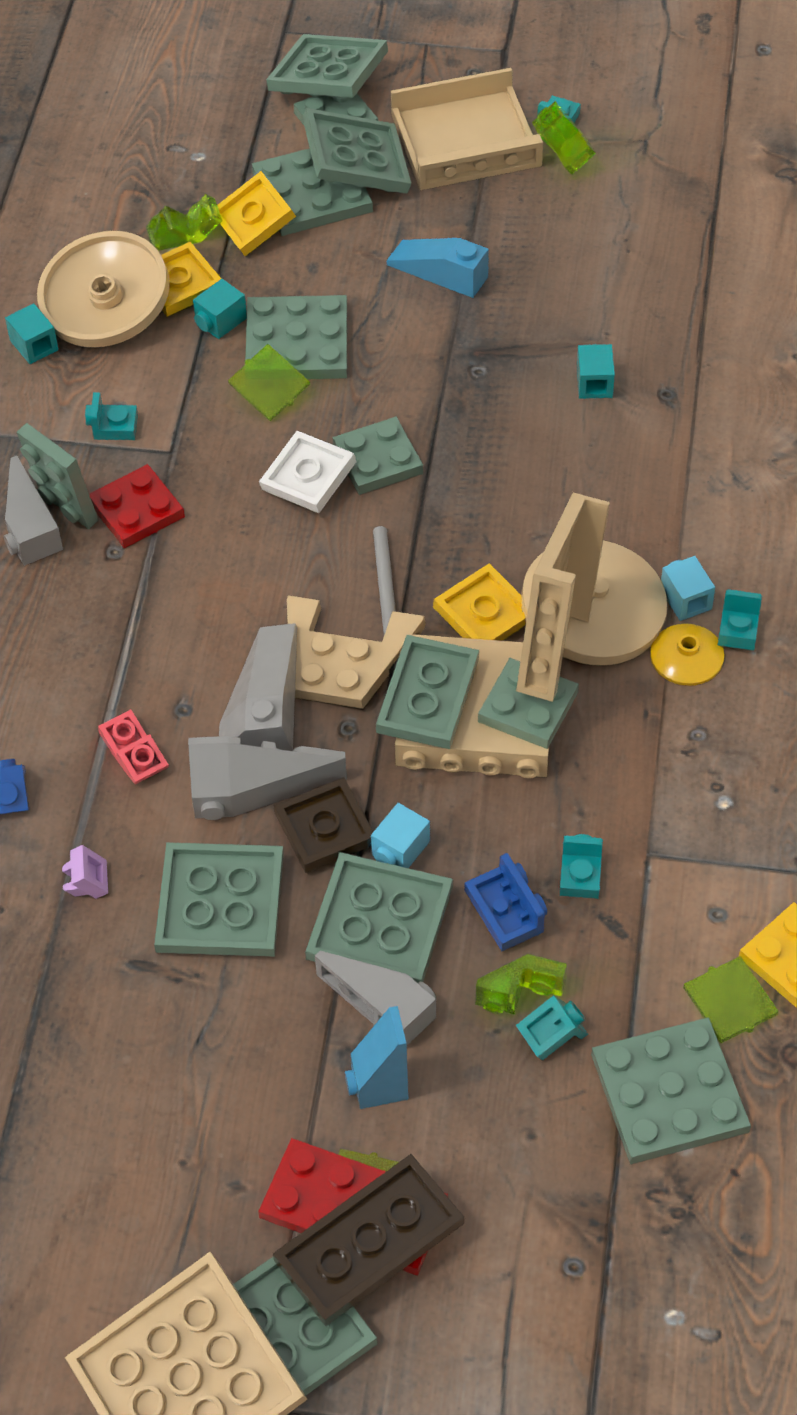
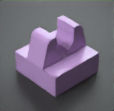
M84 845L70 850V861L62 867V872L71 877V882L64 884L63 890L75 897L90 895L95 899L108 894L107 860Z

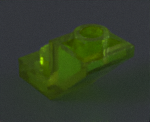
M556 101L549 107L541 110L537 118L532 122L541 139L556 152L564 168L572 175L596 154L588 139Z
M205 194L190 208L186 215L165 205L157 215L151 218L146 229L150 243L160 251L179 247L188 242L192 244L202 242L222 222V218L215 198Z
M526 954L478 978L475 1005L482 1006L485 1010L492 1013L500 1014L506 1012L515 1014L522 987L529 988L539 995L548 996L553 994L562 997L566 983L567 963Z

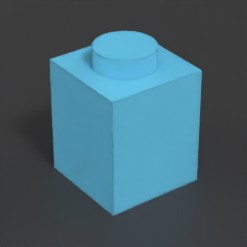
M696 556L673 561L668 566L662 568L661 581L665 588L667 602L679 621L712 610L715 586Z
M397 803L371 834L372 856L379 862L409 868L430 842V821L404 805Z

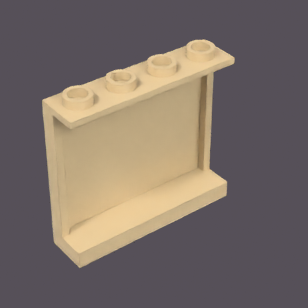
M512 68L391 91V115L420 190L542 166L543 141L540 134H532L512 87Z
M574 492L569 499L533 573L517 692L552 702L556 696L569 617L589 622L591 617L610 502Z
M409 634L479 650V661L451 748L446 749L396 738V766H403L414 770L430 768L443 769L447 772H481L486 775L510 774L519 775L524 778L547 777L549 747L548 749L478 722V713L509 658L521 661L523 642Z

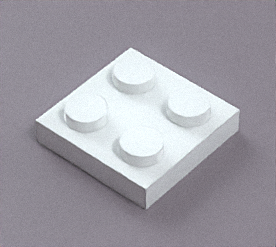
M296 431L260 479L259 483L263 491L320 513L357 461L354 453Z

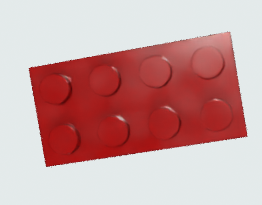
M291 1138L258 1211L259 1218L302 1233L386 1171ZM427 1252L402 1271L418 1276Z

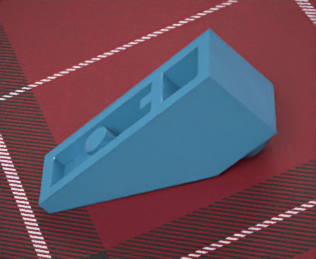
M461 238L402 240L386 262L387 266L474 298L488 278L489 249Z
M398 1006L389 1007L351 1053L352 1070L345 1071V1078L349 1096L357 1094L360 1109L409 1099L407 1043Z

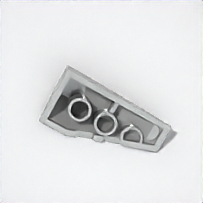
M296 623L260 627L220 721L219 736L240 738V744L261 747L263 741L275 742L276 748L293 751L297 650Z
M231 736L188 738L191 793L195 819L218 820L222 817H234L303 794L343 777L347 779L346 756L343 751L299 746L293 751L280 750L276 748L275 742L263 741L261 747L240 744V738Z

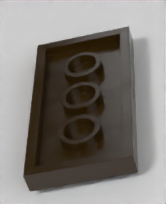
M410 1154L274 1252L273 1259L322 1323L327 1326L464 1224V1216L415 1157Z

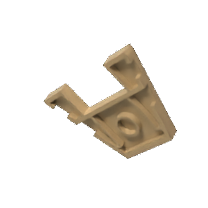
M288 595V624L296 623L295 698L363 709L389 676V669L399 657L406 635H420L426 625L424 616L392 611L382 642L314 632L321 611L320 601Z

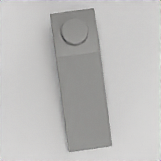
M14 456L10 459L5 513L8 534L4 535V540L10 554L14 555L17 553L25 566L62 551L63 547L56 522L18 456Z
M319 951L315 955L317 976L374 1025L389 1007L398 1006L407 1045L436 1019V996L432 989L424 982L419 981L417 983L405 973L324 951Z

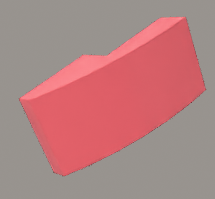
M132 710L98 726V732L107 747L135 785L169 767L150 734L147 735Z

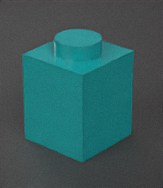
M220 279L193 299L194 320L197 326L204 332L208 331L217 339H220L247 319L245 294L224 279Z
M34 303L5 317L11 343L29 364L58 351L54 326Z
M612 344L578 345L577 381L579 399L613 398L615 373Z

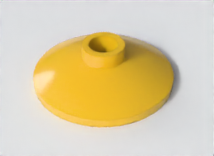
M676 624L667 627L659 633L651 645L650 657L655 670L666 680L678 685L694 686L710 681L720 672L724 662L723 646L718 645V637L708 629L695 624Z

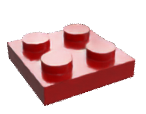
M148 464L89 493L95 512L124 549L185 517L184 508Z

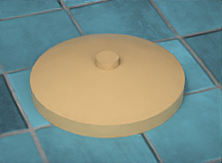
M123 231L97 232L71 242L49 261L39 280L37 301L40 311L54 326L55 334L66 342L83 347L115 345L136 336L157 318L168 297L169 274L161 254L146 239Z
M603 540L590 620L586 622L569 617L563 657L589 665H613L636 658L651 647L661 632L665 621L667 596L658 574L642 557L621 545ZM543 553L530 565L524 579L521 597L522 612H524L526 617L525 621L527 620L533 573Z

